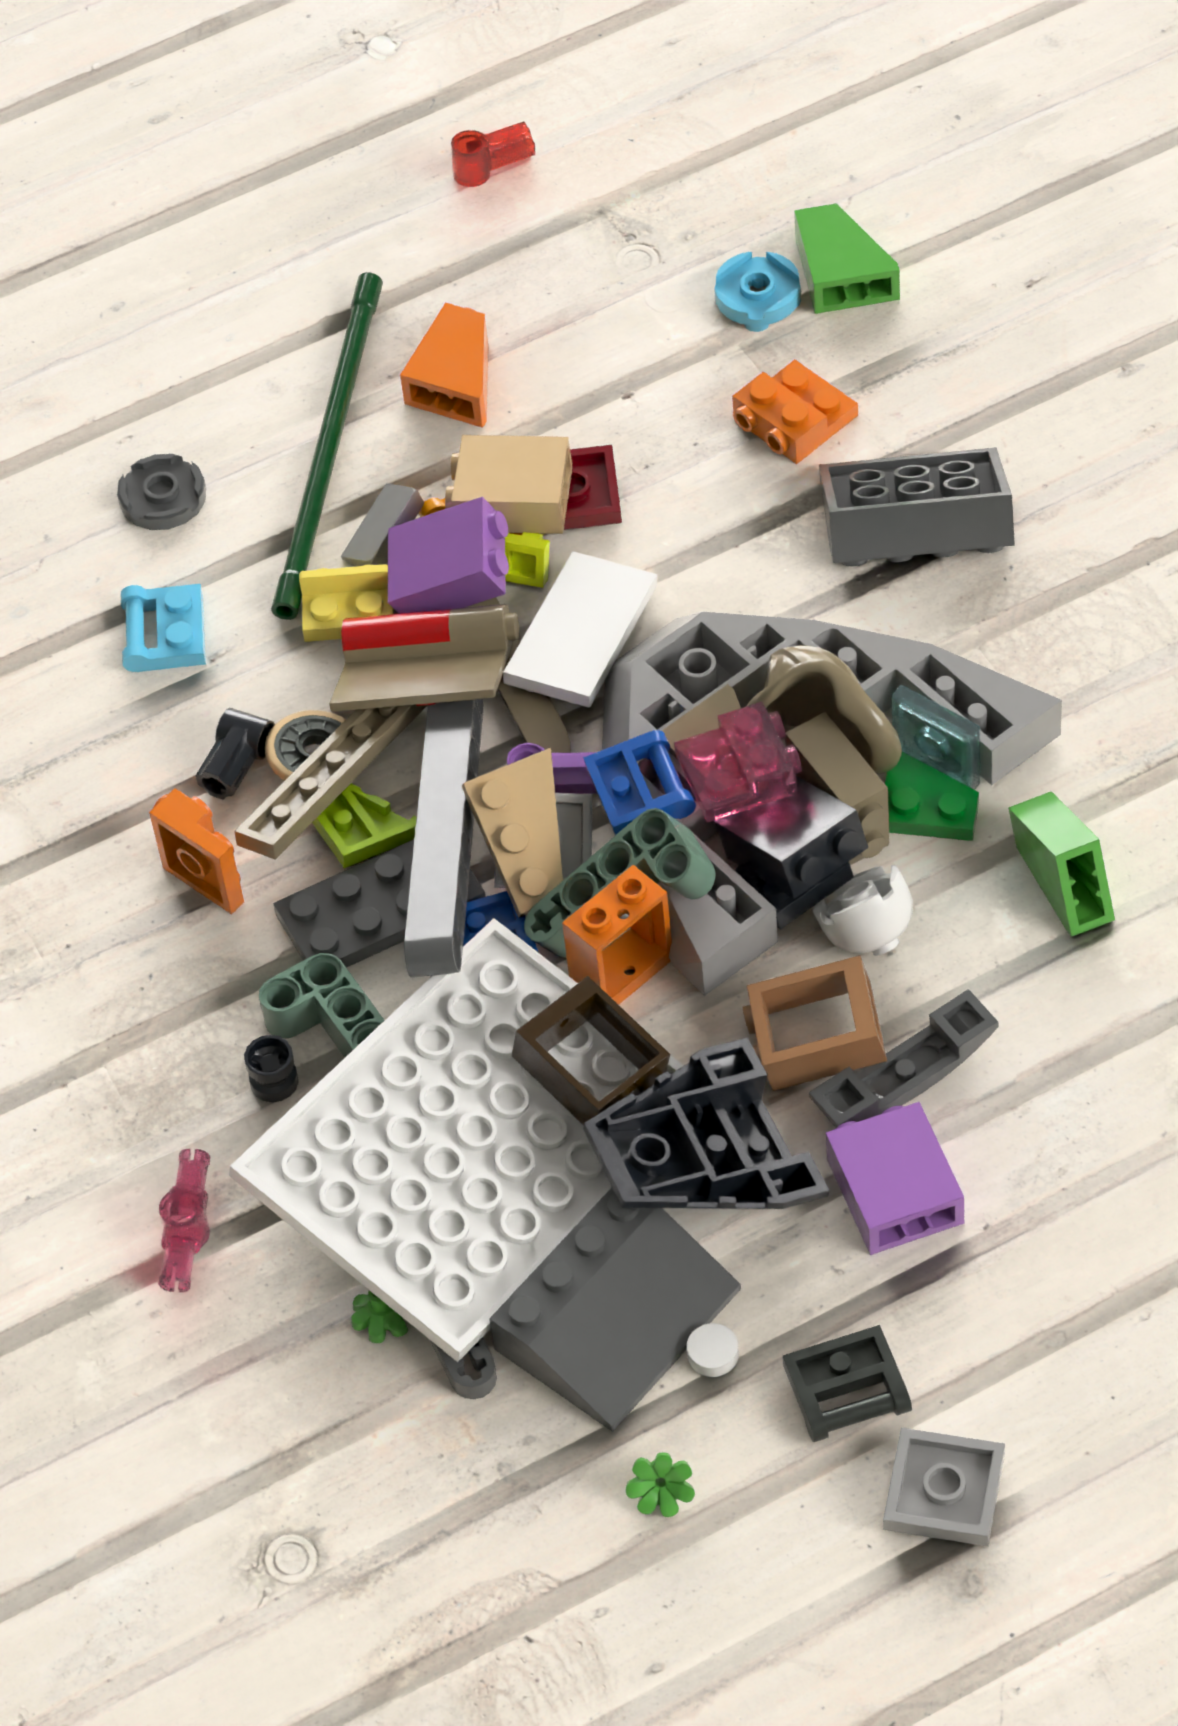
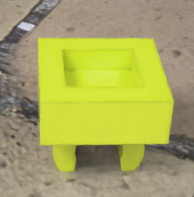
M523 532L522 535L508 533V536L505 537V555L508 560L509 571L505 575V581L544 588L549 576L550 540L543 539V534Z

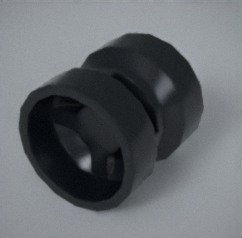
M265 1035L253 1040L247 1046L244 1053L245 1066L249 1074L252 1092L257 1098L266 1102L273 1103L287 1099L296 1091L299 1083L292 1047L287 1040L275 1035Z

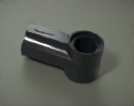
M229 707L226 709L218 722L215 735L216 742L195 775L197 784L204 788L210 796L222 800L228 796H233L254 760H263L266 757L265 742L270 730L275 725L274 721Z

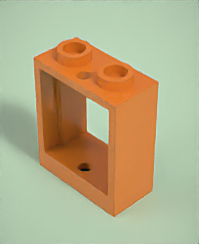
M634 865L629 867L562 922L569 977L579 983L589 976L618 1005L671 962L669 952L672 938L667 891ZM624 914L629 915L626 919H620ZM629 969L635 971L632 975H626L624 972Z

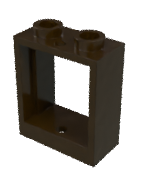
M587 976L516 1030L512 1057L584 1126L585 1122L631 1093L637 1096L654 1085L655 1078L667 1071L670 1053ZM587 1021L638 1069L637 1072L600 1101L548 1053L549 1050Z

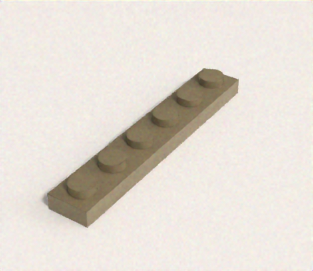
M404 705L355 710L234 831L237 846L276 860L428 705Z

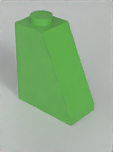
M837 203L794 210L796 244L815 314L900 300V270L898 263Z
M1052 791L1009 807L1016 848L1067 933L1073 937L1114 921L1115 916L1099 838Z

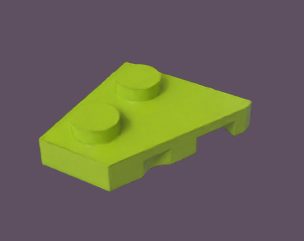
M351 783L312 824L343 868H347L415 838L417 816L413 815L408 820L392 812L390 802L376 795H368L360 787Z

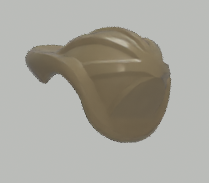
M802 645L781 648L770 655L764 689L756 694L746 706L744 718L750 730L759 733L779 725L797 727L826 712L877 775L892 770L898 764L902 753L898 733L883 712L863 690L852 670L839 657L819 647Z

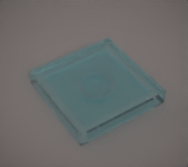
M900 685L892 694V725L898 733L902 751L975 790L980 784V726L917 692Z

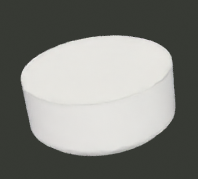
M717 1323L704 1324L696 1328L690 1334L687 1341L689 1364L697 1373L707 1377H718L730 1372L735 1367L739 1357L738 1341L733 1331Z

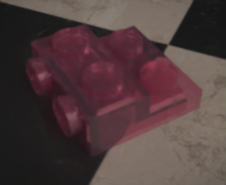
M763 702L718 715L719 728L674 742L675 755L706 822L797 794L796 774L802 772L797 750L794 745L784 747L781 739L785 738V730L780 715L777 711L768 713Z

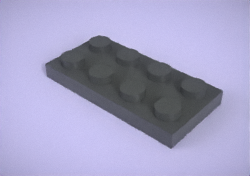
M414 839L273 903L277 918L302 960L319 953H329L337 956L347 968L404 942ZM471 869L469 872L467 902L486 897L485 891Z

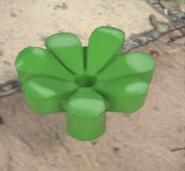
M370 1290L368 1295L359 1294L354 1298L353 1310L355 1313L351 1316L352 1327L356 1331L369 1327L368 1338L372 1343H382L386 1337V1330H389L395 1337H401L408 1332L403 1317Z
M665 1452L658 1453L652 1462L642 1457L638 1458L632 1468L633 1473L637 1477L627 1482L626 1495L631 1499L639 1497L637 1509L643 1514H651L656 1506L659 1505L664 1517L676 1515L679 1511L676 1500L688 1503L695 1496L693 1486L685 1481L692 1476V1470L686 1461H678L672 1464L673 1461L670 1454Z

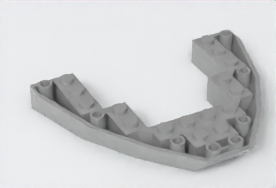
M699 612L677 618L618 658L605 679L602 750L649 731L663 730L727 684L734 689L744 715L750 700L764 689L770 655L781 648L800 645L819 647L835 654L852 670L863 690L883 713L895 704H898L991 785L1061 735V699L933 644L809 619ZM668 752L684 789L691 792L696 803V809L691 815L676 820L692 831L715 869V881L710 891L699 899L685 898L661 881L657 884L667 891L672 938L669 959L673 967L705 996L778 942L776 908L704 843V841L718 832L714 822L719 818L718 796ZM644 758L637 761L652 798L655 799L665 795L651 760Z

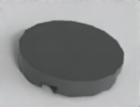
M154 454L140 459L130 466L131 471L127 473L125 478L123 474L118 481L117 497L124 516L136 526L149 530H169L187 523L199 513L206 500V484L200 468L193 462L191 465L189 462L183 461L182 456L175 454Z

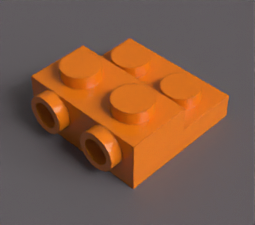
M795 359L773 377L762 372L732 396L733 417L737 425L746 432L751 431L765 441L773 452L780 455L783 454L795 464L802 461L858 416L857 402Z
M174 788L169 794L160 797L149 812L163 869L230 914H233L244 903L240 885L241 877L237 871L233 854L235 852L234 847L224 835L214 832L211 819L213 815L205 802L195 796L190 798Z

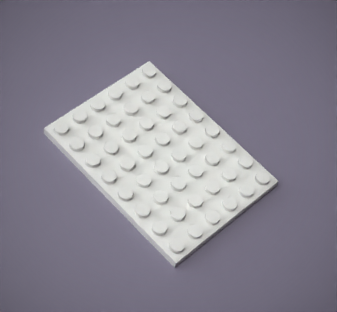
M493 918L463 947L462 965L459 973L433 975L232 1163L229 1176L458 1362L491 1329L489 1318L612 1187L583 1130L584 1126L512 1057L516 1030L578 983ZM588 1021L548 1051L598 1101L638 1071ZM670 1055L667 1071L671 1074L684 1065Z

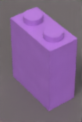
M482 496L388 528V604L400 614L465 608L506 594L505 575L508 574L509 564L505 555V537L508 536L509 530L504 515L500 511H496Z
M920 1102L907 1106H894L885 1110L880 1115L859 1122H845L834 1130L826 1132L827 1161L870 1255L965 1224L964 1195Z

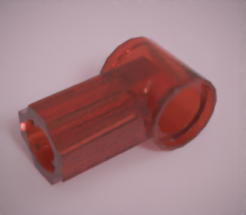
M523 121L485 135L476 130H466L457 133L451 141L454 180L465 187L480 186L489 179L491 170L534 156L536 153L535 143L529 127Z

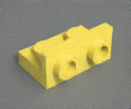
M387 564L333 569L320 568L299 573L302 593V631L304 642L342 639L341 630L345 618L394 614V608L388 604Z

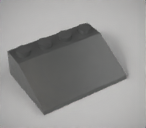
M996 447L819 465L827 533L833 563H841L845 566H860L867 563L868 560L882 558L892 562H903L913 558V555L932 554L935 557H951L956 555L958 551L977 549V551L982 553H994L1001 551L1005 546H1015L1012 493Z
M611 1187L489 1318L494 1350L613 1432L687 1350V1341L690 1334L696 1328L711 1323L741 1290V1284L663 1208H622Z

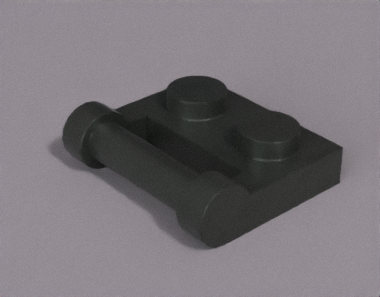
M880 1325L782 1356L783 1367L803 1414L812 1442L829 1438L828 1432L893 1411L897 1416L912 1411L909 1393ZM884 1382L887 1392L824 1412L821 1411L818 1404L819 1402Z

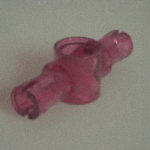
M183 1149L179 1152L176 1184L161 1199L159 1204V1214L163 1225L161 1246L165 1252L158 1285L163 1290L174 1292L176 1281H179V1292H186L190 1289L194 1254L200 1251V1248L208 1241L210 1236V1225L206 1214L208 1193L205 1191V1183L211 1156L201 1149H195L194 1160H190L191 1149ZM184 1218H191L186 1222H178Z

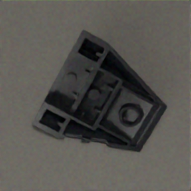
M748 1037L701 1049L690 1056L689 1063L671 1074L666 1071L655 1078L654 1085L637 1096L631 1093L584 1123L583 1130L622 1208L785 1209L828 1197L830 1190L809 1151L794 1156L791 1155L763 1103L762 1096L767 1073Z

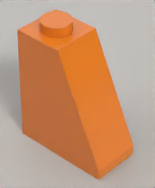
M445 302L400 374L405 405L478 427H484L487 422L488 336L484 313Z

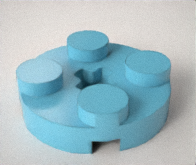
M752 252L741 253L727 260L718 269L716 274L714 291L717 307L727 318L739 324H744L745 328L750 331L760 332L767 329L769 324L776 323L789 316L801 303L798 269L789 259L780 254L766 252V257L752 258ZM766 286L765 290L759 292L750 291L749 287L761 288Z

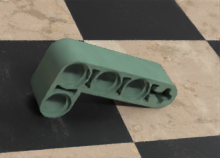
M657 808L648 809L635 818L531 908L525 918L524 929L526 935L553 954L566 957L562 922L632 865L636 866L655 883L661 881L688 899H699L710 891L715 881L714 866L689 828L663 810Z
M319 953L303 960L267 980L259 990V1001L264 1023L271 1035L288 1039L321 1024L344 1057L349 1055L385 1021L343 962L337 956L329 953Z

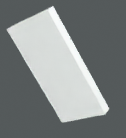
M572 551L503 672L504 684L590 708L657 586V574Z

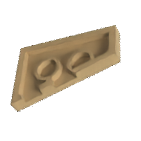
M551 748L464 782L462 785L464 794L518 918L528 914L536 903L563 881Z

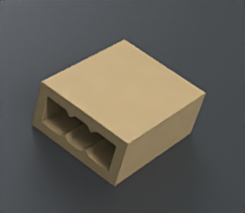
M462 435L459 453H452L451 478L454 480V486H447L445 508L447 509L483 496L496 511H500L504 515L508 524V533L563 534L572 474L569 437Z

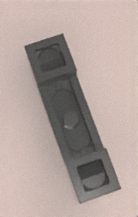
M967 989L930 1013V1025L887 1052V1062L864 1067L857 1073L850 1067H847L810 1091L809 1097L836 1128L845 1122H859L880 1115L891 1107L906 1104L942 1080L971 1056L999 1027V1023L977 997Z

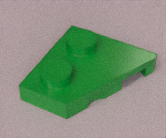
M902 751L898 764L887 772L885 785L888 787L889 833L973 841L979 807V792Z

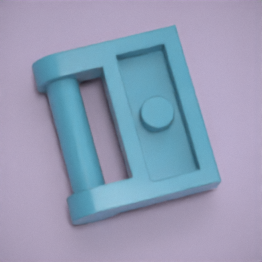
M201 584L145 589L142 586L130 585L122 589L120 597L121 607L125 610L127 646L122 651V664L126 670L143 672L206 665ZM156 611L158 648L148 649L145 647L143 612Z

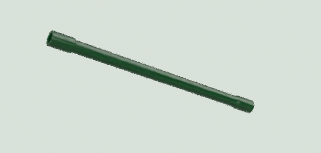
M371 272L360 274L351 302L352 311L284 570L279 577L271 611L280 619L292 620L296 618L301 604L302 593L299 573L307 571L372 316L376 312L383 286L382 279Z

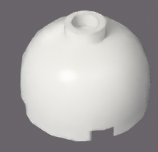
M891 865V873L886 874L883 867L879 866L854 875L853 879L834 891L837 895L836 898L827 905L823 899L812 910L823 932L834 945L843 951L860 954L872 951L873 955L878 956L889 952L899 944L897 937L906 930L913 914V900L898 867Z

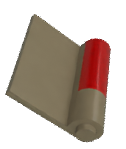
M506 604L345 618L341 630L345 666L329 702L331 712L404 705L423 706L434 705L439 702L495 698L512 647V640L519 639L520 628L517 613H510Z

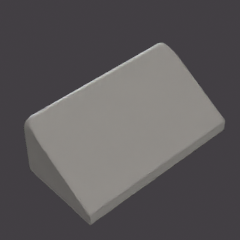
M386 483L342 553V560L357 567L387 564L388 528L416 518L424 505L418 490L407 486Z

